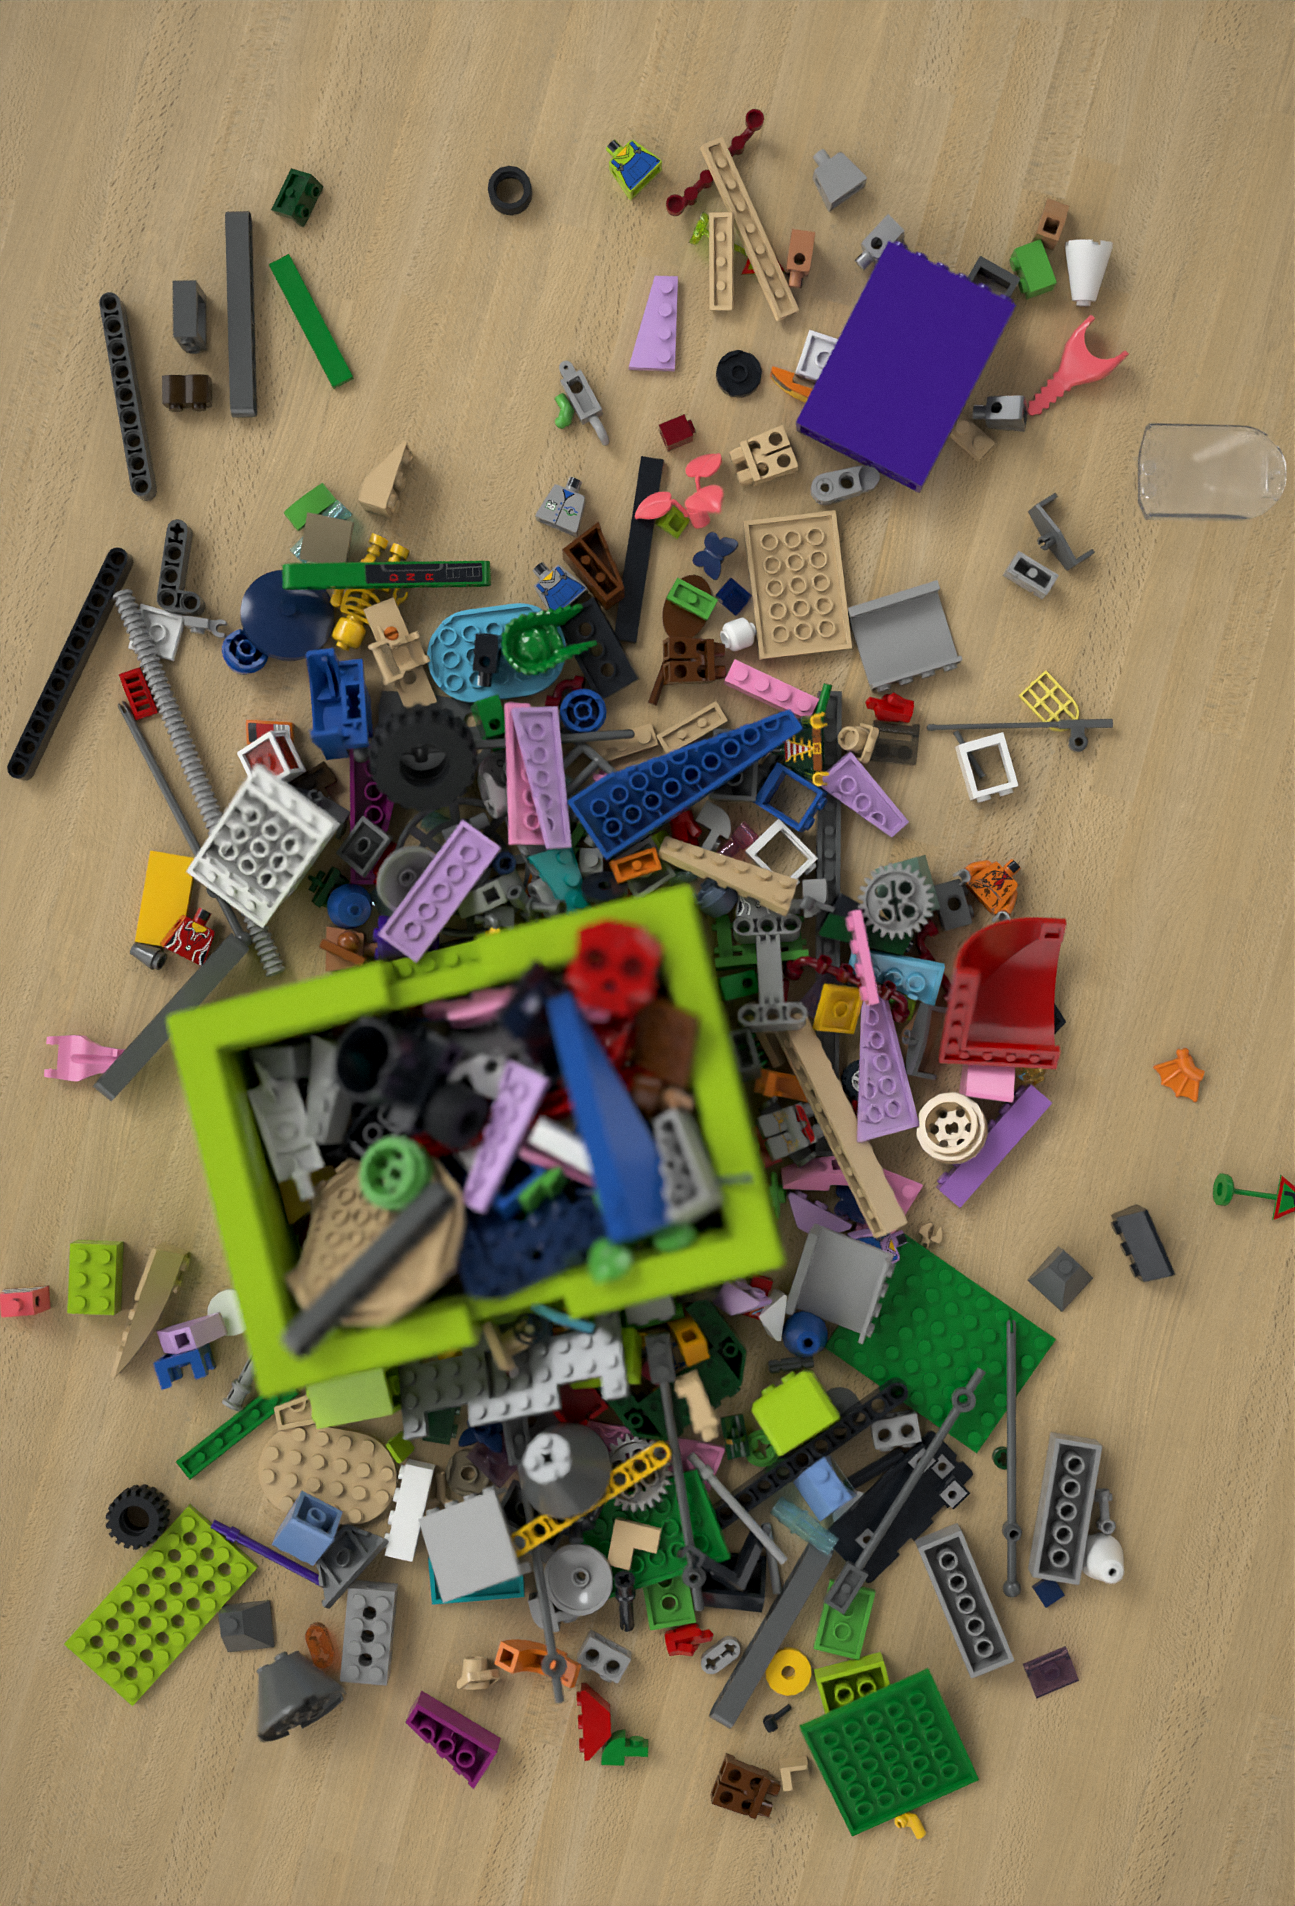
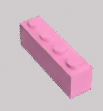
M734 660L724 681V685L782 712L790 709L795 717L801 721L811 718L819 701L818 698L737 660Z

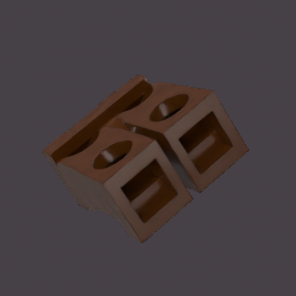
M668 637L662 641L663 662H667L663 664L664 685L709 684L726 677L725 665H715V657L725 656V644L714 642V639Z
M726 1753L719 1770V1775H717L710 1793L711 1803L743 1815H749L750 1818L755 1820L757 1815L769 1817L773 1804L765 1800L764 1797L766 1793L777 1797L781 1785L778 1780L770 1777L768 1770L746 1764L735 1759V1756Z

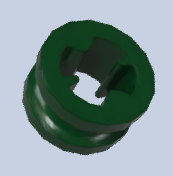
M997 1447L992 1453V1460L999 1469L1007 1470V1458L1005 1460L1006 1463H1002L1000 1460L997 1461V1458L1001 1457V1453H1005L1007 1456V1447Z

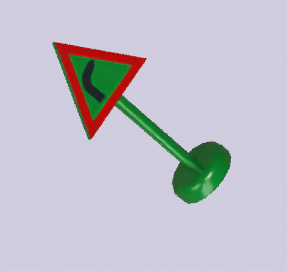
M1220 1173L1214 1181L1213 1199L1216 1205H1228L1233 1195L1237 1194L1275 1200L1272 1220L1295 1211V1186L1282 1175H1280L1277 1194L1235 1189L1234 1181L1229 1174Z

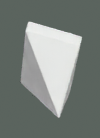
M774 1289L769 1298L772 1299V1302L764 1306L759 1319L767 1334L776 1341H781L788 1295L778 1289Z

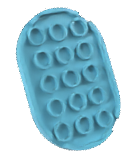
M523 603L469 609L450 615L441 622L440 626L432 634L427 650V655L431 660L428 662V667L436 684L450 697L466 703H475L478 700L498 695L500 700L538 694L555 682L563 669L565 661L558 663L554 668L548 669L546 673H540L539 675L531 674L529 676L522 672L518 673L514 667H511L503 655L502 647L499 673L492 674L491 687L477 685L478 672L472 670L475 633L502 635V632L505 631V625L510 623L511 619L518 618L520 614L528 615L530 612L538 613L542 611L539 607ZM560 626L556 627L564 646H566ZM485 656L483 658V664L488 667L490 665V659L487 656Z

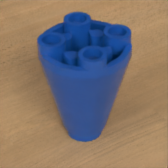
M805 1311L794 1313L783 1324L782 1339L784 1346L797 1357L808 1358L815 1356L823 1350L827 1343L828 1331L826 1324L813 1313ZM805 1339H812V1341L807 1342V1345L804 1344Z

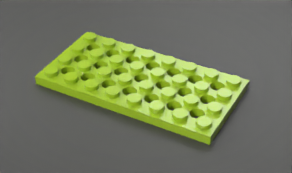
M191 1504L64 1643L68 1649L131 1706L141 1698L259 1566L237 1545L225 1539L226 1536L211 1529L212 1523ZM187 1532H193L196 1535L197 1541L195 1543L186 1541L185 1534ZM206 1547L211 1548L214 1552V1557L211 1559L205 1558L202 1554V1549ZM177 1549L180 1551L181 1559L173 1560L169 1554L170 1550ZM222 1563L229 1564L231 1573L223 1574L219 1569V1565ZM195 1565L198 1568V1575H189L187 1566ZM157 1566L164 1568L166 1572L165 1577H157L154 1573V1568ZM207 1580L213 1581L216 1589L214 1591H207L204 1588V1582ZM173 1582H179L182 1585L183 1591L181 1593H175L172 1590L171 1584ZM139 1585H148L150 1593L147 1595L141 1594L138 1588ZM190 1598H197L200 1602V1607L196 1609L191 1608L188 1600ZM156 1600H164L167 1603V1609L159 1610L156 1607ZM123 1602H132L135 1607L134 1611L127 1612L123 1608ZM181 1615L185 1621L184 1625H176L173 1622V1616ZM140 1618H150L152 1622L151 1627H143L140 1623ZM108 1619H116L119 1623V1628L111 1629L107 1623ZM160 1632L166 1633L169 1641L167 1643L160 1642L157 1634ZM125 1635H134L136 1643L133 1645L128 1644L125 1641ZM100 1636L103 1639V1645H94L92 1637ZM145 1649L150 1650L153 1653V1659H144L142 1651ZM111 1651L118 1652L121 1657L120 1661H112L109 1653ZM128 1667L136 1668L138 1676H128L126 1669Z

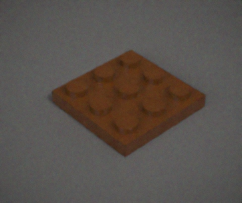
M653 994L652 1001L641 1006L639 1009L632 1062L682 1088L690 1087L701 1017Z

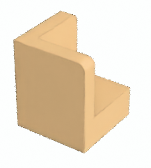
M807 1756L779 1759L783 1791L793 1790L792 1783L808 1781L810 1779Z

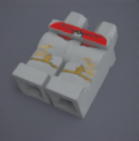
M798 1103L777 1112L758 1117L755 1120L763 1140L785 1131V1134L764 1142L772 1162L813 1145L824 1136L819 1124L811 1126L808 1118L815 1116L809 1103L803 1105Z

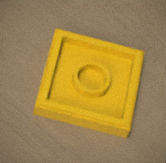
M824 984L812 1028L816 1031L854 1034L863 1002L860 997L859 988Z

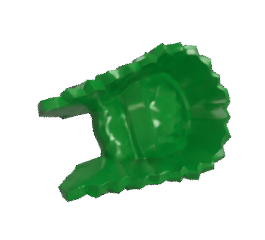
M577 604L573 607L567 605L563 608L560 606L556 610L550 608L547 611L542 610L538 613L520 614L518 618L511 619V622L505 625V631L501 635L503 655L511 667H514L518 673L522 672L529 676L531 674L539 675L540 673H546L548 669L554 668L558 663L573 658L574 655L588 651L589 647L596 646V640L564 646L561 636L557 631L556 627L566 624L568 620L582 611V605Z

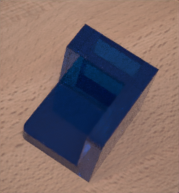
M730 578L715 596L718 602L734 616L741 612L752 597L733 578Z

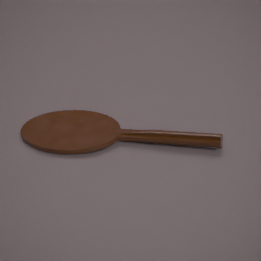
M688 575L681 579L711 595L708 583L701 576ZM665 600L662 621L667 635L680 638H693L704 627L706 621ZM662 662L648 701L651 705L657 706L664 686L663 664L667 662Z

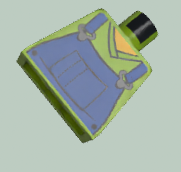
M614 139L606 147V151L613 157L609 161V171L630 200L662 171V161L634 140H630L622 147Z

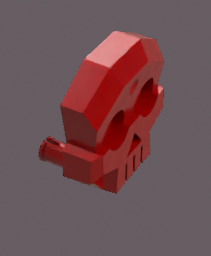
M608 918L578 928L576 960L570 961L566 981L575 992L580 1005L630 1016L638 1008L652 1001L656 984L652 976L664 948L642 926ZM595 955H599L602 959L598 965L592 962V958ZM631 964L638 966L636 973L629 972ZM612 978L618 993L600 988Z

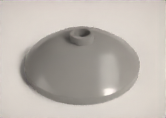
M407 846L395 851L386 859L377 879L378 894L386 907L393 912L397 910L436 857L433 852L420 846Z
M569 1544L563 1546L550 1557L545 1567L544 1576L548 1597L556 1607L568 1614L583 1616L594 1613L606 1603L613 1587L611 1567L604 1555L589 1545ZM579 1572L585 1573L586 1578L582 1579L579 1576Z

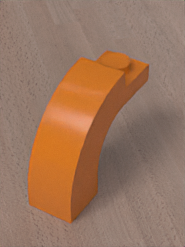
M761 1068L762 1077L756 1079L754 1092L771 1097L780 1096L808 1102L794 1074Z
M511 1639L501 1641L494 1664L512 1674L529 1671L545 1675L541 1664L543 1658L547 1655V1648L545 1644L529 1640ZM556 1648L557 1653L562 1655L567 1662L566 1672L561 1677L562 1684L568 1688H573L576 1685L582 1664L568 1658V1653ZM555 1661L550 1663V1669L555 1667Z

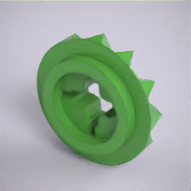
M763 1429L754 1430L747 1436L751 1456L746 1458L751 1464L758 1467H766L778 1459L779 1455ZM759 1439L764 1445L769 1444L766 1447V1456L760 1450H755L758 1448Z

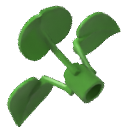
M595 1190L593 1200L598 1209V1212L601 1215H603L598 1195ZM676 1222L636 1237L618 1241L617 1245L611 1243L609 1239H602L593 1246L590 1253L589 1269L592 1280L595 1284H599L625 1275L631 1264L628 1252L633 1251L638 1242H642L643 1239L651 1234H655L653 1242L657 1248L663 1251H676L693 1242L697 1236L696 1231L689 1222L686 1224Z

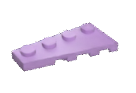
M678 276L654 277L629 364V370L675 371Z
M852 752L845 754L826 771L829 772V776H823V781L828 783V785L820 786L889 837H893L909 823Z

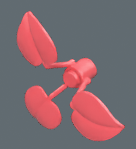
M721 454L702 455L693 459L687 465L686 474L688 477H695L697 492L685 501L687 509H684L675 499H671L672 495L670 492H657L641 502L636 510L635 519L662 517L670 511L672 505H675L683 513L684 517L690 518L694 528L699 529L707 526L710 522L708 513H721L723 490L717 485H710L701 489L700 478L710 477L717 472L722 462Z

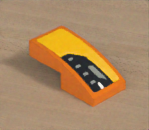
M772 366L770 378L793 398L806 403L812 388L793 383L795 373Z

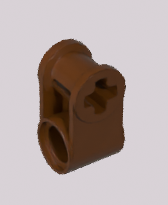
M634 1075L628 1096L642 1121L648 1120L653 1115L662 1090V1079L660 1076Z

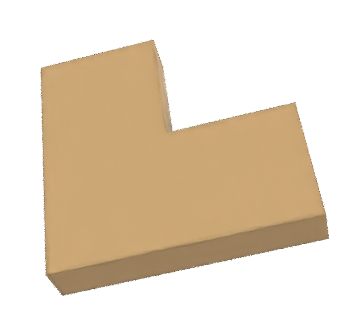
M617 1517L607 1560L609 1565L630 1570L635 1548L657 1553L662 1528Z

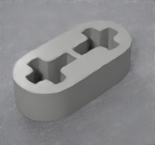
M726 1636L706 1650L701 1656L703 1671L708 1674H715L735 1660L740 1654L739 1641L733 1636ZM727 1643L730 1646L734 1644V1652L731 1653L728 1650L722 1654L726 1650L725 1645ZM717 1656H719L715 1660V1666H712L711 1664L707 1666V1658L713 1660Z

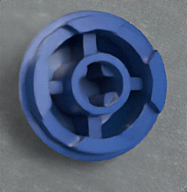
M242 629L229 634L222 644L223 658L228 667L237 674L247 675L257 672L267 663L268 656L257 650L250 643Z
M574 690L562 701L560 717L564 726L572 733L596 732L601 728L606 719L605 702L599 694L592 690Z
M344 884L337 887L330 894L327 903L329 918L335 925L343 929H355L362 926L369 919L373 908L370 894L365 888L357 884Z

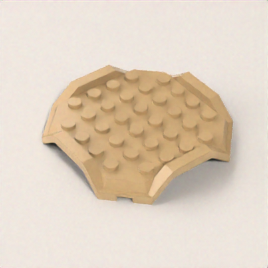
M435 1157L431 1158L433 1172L431 1183L438 1181L456 1197L454 1206L340 1323L341 1325H385L422 1298L454 1269L465 1226L463 1193ZM349 1158L335 1169L337 1173L326 1182L323 1179L313 1187L316 1195L310 1197L311 1224L300 1262L284 1276L285 1281L298 1297L304 1310L402 1212L379 1208L366 1199L361 1190L359 1179L362 1162Z

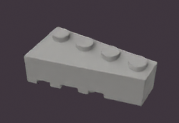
M312 1036L305 1136L322 1144L342 1143L354 1098L345 1095L338 1086L333 1085L331 1082L334 1078V1053L340 1040L333 1037Z
M673 1109L655 1120L658 1148L663 1158L661 1171L662 1175H665L666 1181L664 1194L669 1204V1211H667L668 1221L686 1224L721 1203L723 1199L691 1114Z

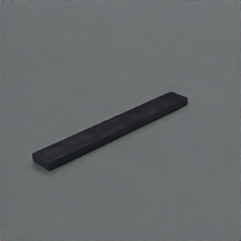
M641 456L622 579L625 597L619 601L615 625V634L619 641L637 643L655 519L640 518L636 520L635 513L644 499L659 492L664 459Z

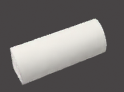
M542 1117L529 1142L592 1175L582 1138Z

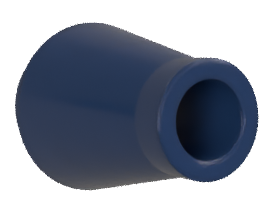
M500 852L493 859V867L497 873L509 875L516 868V859L509 852ZM500 859H503L504 864L500 867Z

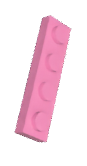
M862 911L848 912V917H846V926L848 931L852 932L853 940L850 941L852 954H856L857 957L855 972L857 978H861L862 987H859L860 997L862 1001H865L866 1005L879 1003Z

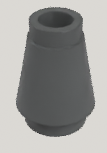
M135 942L130 950L131 955L151 970H160L167 959V954L163 952V949Z

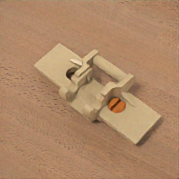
M394 597L363 609L376 639V642L368 645V648L373 651L384 677V685L394 682L403 706L407 708L414 706L415 703H422V705L428 706L430 703L437 702L422 667L423 664L431 660L428 655L424 654L418 639L421 637L419 632L408 633ZM388 644L400 672L398 675H392L382 651V645ZM406 671H412L416 675V681L413 684L409 685L403 681V674Z

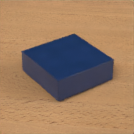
M1042 1579L1032 1586L1045 1608L1065 1596L1056 1581Z

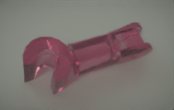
M744 821L731 835L733 841L729 840L716 853L732 858L740 851L739 847L744 850L754 843L759 836Z

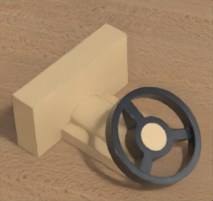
M534 1313L519 1315L513 1323V1328L503 1334L499 1326L490 1321L481 1325L498 1367L505 1371H510L516 1367L512 1359L513 1355L531 1345L540 1343L546 1334L545 1322ZM529 1317L528 1322L524 1321L516 1326L519 1319ZM533 1318L542 1325V1336L536 1332V1326L532 1323Z

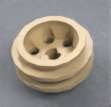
M955 1092L939 1094L928 1100L918 1115L920 1126L916 1127L917 1139L923 1150L939 1162L950 1165L965 1163L976 1157L985 1145L988 1136L987 1118L978 1104L968 1096ZM959 1110L965 1111V1115L962 1118L957 1117ZM943 1113H948L946 1118H940ZM972 1124L971 1131L968 1132L967 1125ZM934 1126L939 1127V1132L937 1134H933ZM957 1127H959V1130H958L957 1133L953 1132V1133L950 1135V1131H951L952 1128H953V1129H956ZM944 1140L948 1141V1146L945 1148L940 1147L941 1142Z

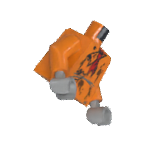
M1013 859L1003 867L997 861L983 860L972 862L964 869L953 874V877L957 875L961 877L962 881L958 884L959 886L966 884L967 889L991 915H995L992 918V922H995L997 919L1001 921L1010 919L1009 916L1015 907L1018 895L1016 890L1018 883L1012 877L1021 869Z

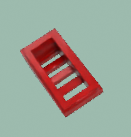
M141 667L119 674L136 720L159 713L153 699L154 697L151 694V688L148 687L149 682L145 679L146 674H143L142 671L144 669ZM139 677L140 679L138 681L129 683L130 679ZM139 686L143 687L142 690L132 692L133 688ZM143 695H146L147 697L146 699L137 702L135 701V698ZM150 704V708L138 710V707Z

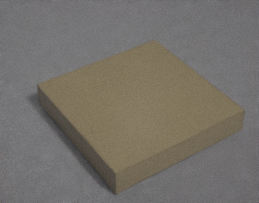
M307 512L299 559L316 563L348 562L355 522Z

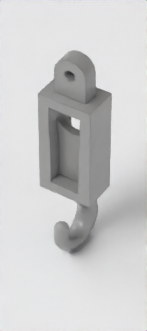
M561 362L559 365V370L563 377L560 380L561 386L582 425L590 422L601 443L607 446L609 444V437L598 418L603 415V411L581 370L575 371L571 362ZM580 382L583 386L582 391L577 394L571 392L570 386Z

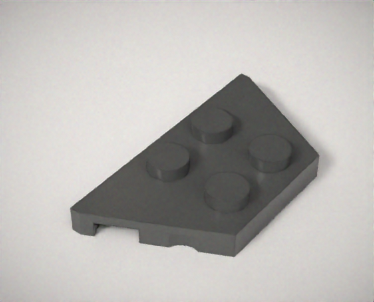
M349 1524L344 1525L334 1536L332 1543L316 1562L319 1571V1586L323 1587L325 1600H322L324 1608L330 1609L389 1543L388 1539Z

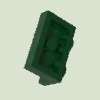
M291 168L271 210L276 215L292 219L299 226L305 227L322 192L323 185L312 174Z

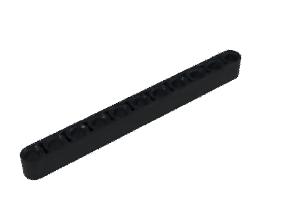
M112 548L100 568L10 758L7 771L13 778L26 781L35 774L116 601L112 597L116 592L122 590L133 567L132 556L122 548ZM124 555V562L116 565L117 557ZM110 576H114V583L110 586H107V578ZM104 597V604L101 607H97V599ZM94 617V625L91 628H87V620ZM84 638V646L81 649H77V641ZM74 659V667L71 670H67V662ZM64 680L65 687L63 690L58 691L57 683ZM50 701H54L55 708L53 711L48 712L47 704ZM40 722H44V731L38 733L37 725ZM30 743H34V752L28 754L27 746ZM20 764H24V773L18 775L17 767Z
M898 1377L889 1379L841 1413L839 1419L796 1445L770 1466L765 1467L730 1493L749 1512L800 1476L819 1460L834 1452L903 1403L908 1396L905 1381ZM894 1386H901L903 1388L902 1393L899 1395H894L890 1391ZM880 1399L884 1401V1405L881 1408H874L871 1405L872 1402ZM856 1413H863L865 1415L864 1420L861 1422H856L852 1418ZM842 1426L846 1429V1432L843 1435H837L833 1432L834 1429ZM818 1440H824L827 1442V1446L819 1449L815 1446V1443ZM804 1453L808 1456V1459L800 1462L796 1459V1456ZM780 1467H787L789 1473L780 1475L777 1473V1470ZM766 1480L771 1485L763 1489L759 1487L758 1483ZM742 1494H749L752 1499L748 1502H743L739 1497ZM723 1499L712 1505L721 1530H724L739 1519L734 1511L730 1515L721 1513L720 1510L722 1508H730Z

